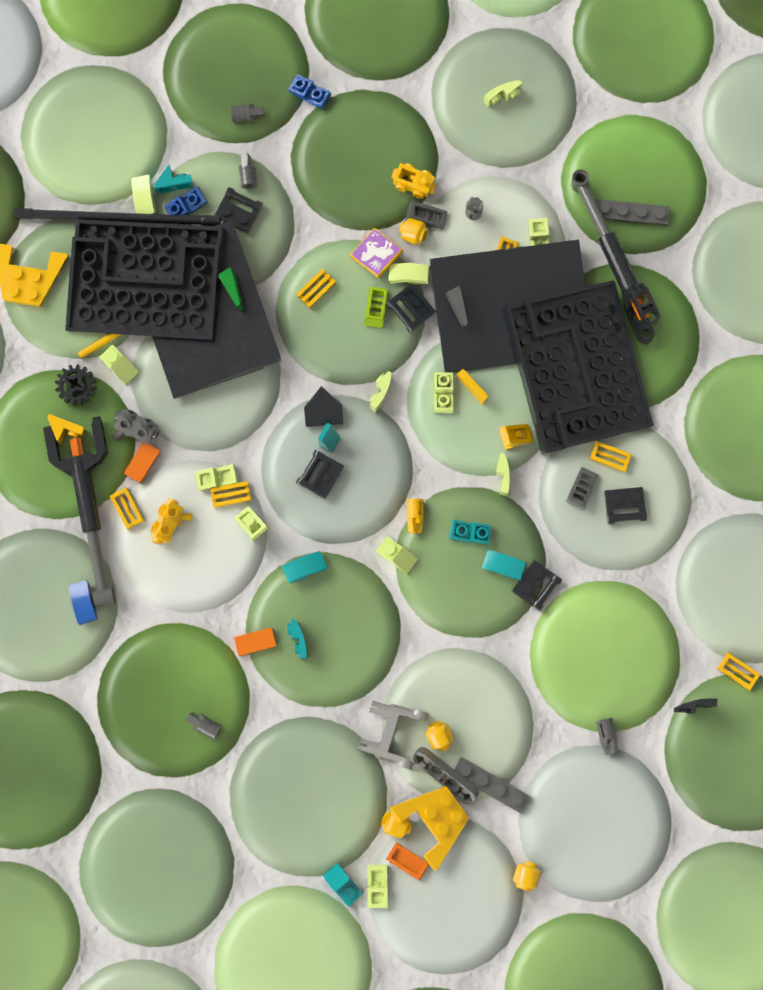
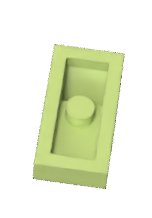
M111 345L99 357L125 385L139 373L128 358L114 345Z
M249 506L234 518L252 541L268 530V527Z
M388 536L376 550V553L406 575L418 560L406 547L400 546Z

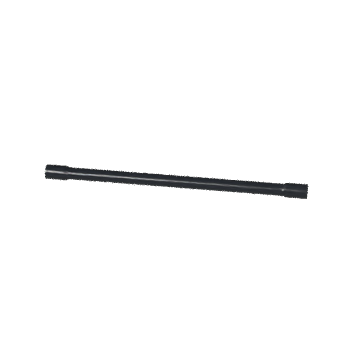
M15 208V219L26 220L81 219L202 226L221 224L220 215L196 216Z

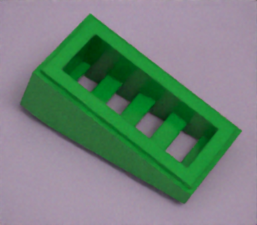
M230 267L218 275L239 310H243L244 305L236 274Z

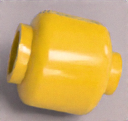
M409 218L402 222L399 228L402 240L413 245L423 243L428 235L426 224L414 218Z
M436 721L427 727L428 730L425 735L432 749L445 751L451 747L450 744L454 741V736L447 723Z
M390 811L384 814L381 826L386 834L402 838L405 834L410 833L412 823H410V817L406 818L403 822H399Z
M526 861L525 864L520 863L517 865L513 881L516 883V887L531 892V889L538 887L542 872L537 869V864Z

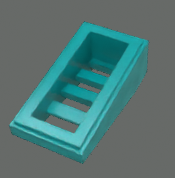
M326 423L318 437L319 447L332 453L340 440V435L331 424Z

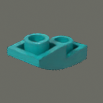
M451 520L449 539L489 545L492 525Z
M488 550L482 568L502 574L504 577L521 581L527 562Z
M317 551L283 565L282 569L288 583L291 584L304 580L309 575L325 571L327 566L321 552Z
M291 619V623L287 624V634L291 635L292 640H299V643H295V654H299V659H307L306 643L302 630L296 619Z

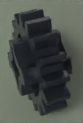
M79 364L76 365V368L69 365V370L63 368L64 374H57L60 381H55V384L59 386L55 389L57 393H60L58 397L60 399L65 398L64 402L66 404L71 401L72 406H75L76 402H79L82 406L83 400L90 402L88 397H94L95 395L92 390L97 389L96 385H93V383L97 382L96 379L91 378L94 375L92 371L87 373V367L84 366L81 369ZM85 378L88 380V387L84 384ZM64 383H65V384L67 385V387H68L67 390H66V391H67L66 393H65V391H64ZM71 383H73V384L79 383V385H80L82 388L76 387V386L73 387Z

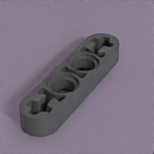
M420 747L413 754V761L417 766L442 786H447L450 792L462 802L473 804L478 798V789L429 749ZM434 766L439 767L442 770V773L437 772ZM449 779H454L458 785L452 784Z

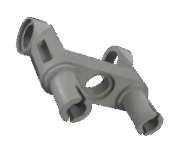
M373 700L371 706L378 707L379 709L370 707L369 712L385 716L387 719L381 742L375 743L361 738L360 743L367 745V747L359 745L358 750L374 754V757L412 770L414 762L406 760L407 758L388 753L398 716H404L417 721L418 719L427 721L429 713L396 704L386 705Z

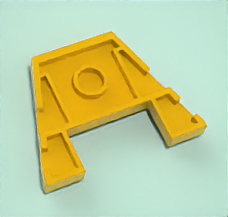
M0 244V285L3 301L41 307L52 289L56 277L61 273L64 263L67 262L68 254L51 251L48 269H36L10 265L13 246Z
M447 786L389 807L399 822H403L416 811L436 838L438 844L423 855L433 870L439 868L469 819Z

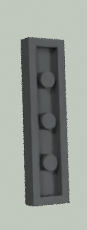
M595 199L605 221L657 226L668 225L669 206Z
M463 757L459 759L454 768L456 772L478 790L519 813L522 812L530 797Z

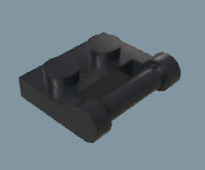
M228 187L215 215H220L223 222L232 219L235 228L248 233L263 203L258 200L249 199L235 192V189ZM231 198L253 208L252 212L250 213L229 203Z
M413 283L386 303V306L389 309L391 308L406 325V330L409 333L413 332L436 313ZM401 301L416 321L412 322L397 302Z
M314 450L313 458L301 478L298 477L296 483L326 499L343 471L344 465L318 450ZM320 460L323 461L324 464L312 484L307 482L318 462Z
M643 487L604 491L608 525L621 521H647ZM638 507L639 512L615 515L613 513L615 509Z
M534 560L524 573L522 580L516 584L511 592L536 610L541 611L543 603L556 585L562 582V579ZM545 577L549 578L550 582L537 600L531 598Z

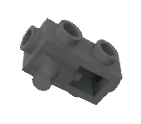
M118 410L114 417L116 421L114 428L118 429V431L113 434V438L117 441L123 435L149 444L152 440H156L160 433L159 426L154 424V421L138 416L133 410Z

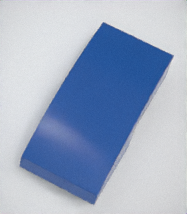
M298 74L288 89L295 96L322 110L331 96L329 90L315 85L312 80Z
M196 186L184 196L176 197L164 207L169 215H190L206 205L208 201L200 187Z
M84 580L69 585L72 606L78 624L82 625L97 620L96 607L91 597L89 582Z

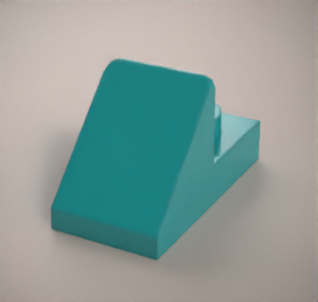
M170 164L154 184L157 194L194 188L191 174H179L173 178Z
M338 863L323 875L333 891L338 894L348 907L363 894Z

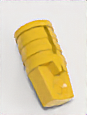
M406 499L408 531L414 534L422 533L424 499Z

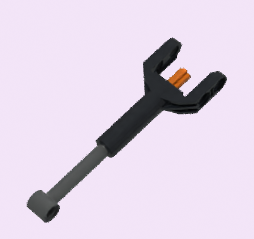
M582 169L576 170L572 175L571 187L575 192L580 193L600 236L598 240L599 245L622 291L626 316L640 343L649 344L653 341L655 335L653 326L660 319L659 310L648 287L643 283H638L614 232L610 233L588 186L589 174ZM581 179V180H583L584 182H583V183H579V182H577L576 180ZM645 297L648 299L647 304H644ZM649 313L655 314V321L651 322L649 320ZM637 314L638 319L642 320V322H635L633 316ZM645 330L649 331L651 337L644 339L640 333Z
M101 416L93 417L91 424L97 454H84L81 438H73L70 440L73 457L64 458L62 461L58 442L52 427H43L49 462L73 478L82 533L87 534L97 590L93 591V600L96 608L116 604L113 588H108L98 534V531L101 530V523L92 480V473L108 454Z

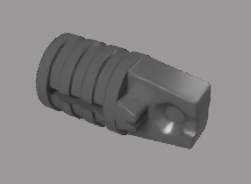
M254 104L231 106L232 123L235 121H255V117L265 115L264 108H254Z
M248 153L241 154V165H239L241 188H255L258 186L255 163L251 161V156Z
M471 197L468 200L465 209L468 219L477 220L481 217L483 209L482 200L478 197Z
M191 712L186 718V721L194 726L193 729L200 732L212 741L216 739L222 728V725L208 719L203 714L198 716Z
M613 718L596 721L599 739L605 755L619 752Z

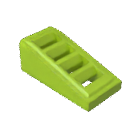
M370 287L364 320L365 326L383 327L388 289ZM372 295L383 296V299L372 297Z

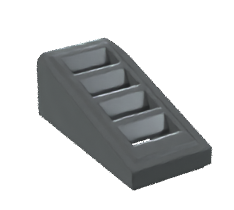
M412 201L408 205L405 221L409 218H414L424 222L427 227L444 229L447 211ZM414 210H417L416 216L413 215ZM422 211L425 212L424 218H421ZM429 213H432L431 220H428ZM439 214V221L435 222L436 215Z
M457 286L448 291L446 297L461 327H465L468 325L462 290L460 286Z
M581 467L566 502L584 509L599 474ZM582 474H586V475L592 477V478H593L592 481H590V480H588V479H586V478H584V477H581ZM581 480L589 484V488L580 484L579 481ZM576 487L587 491L586 494L576 490ZM575 493L581 497H584V499H578L574 497L573 494Z

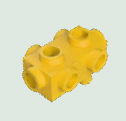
M400 163L399 167L394 169L391 176L393 185H396L395 188L401 192L411 191L413 196L419 199H423V197L428 198L429 193L433 195L437 186L434 183L435 176L426 170H417L408 163ZM406 177L409 179V181L403 180L402 178Z
M168 498L167 502L161 504L157 514L159 517L157 522L153 523L150 530L152 533L151 541L158 545L170 543L176 526L179 527L181 521H191L192 513H182L184 507L179 506L178 501Z

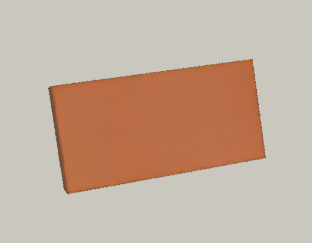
M143 442L124 474L141 484L161 451Z
M272 627L234 637L239 656L277 647Z
M397 842L386 857L387 861L417 880L421 879L429 865L427 861Z

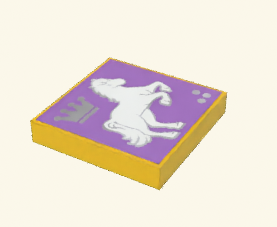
M374 228L350 254V257L379 279L399 257L403 249Z

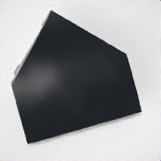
M320 386L304 406L305 426H324L326 423L331 425L344 424L342 404L326 391L324 387Z
M707 698L686 702L675 707L674 712L694 714L696 713V707H717V699Z

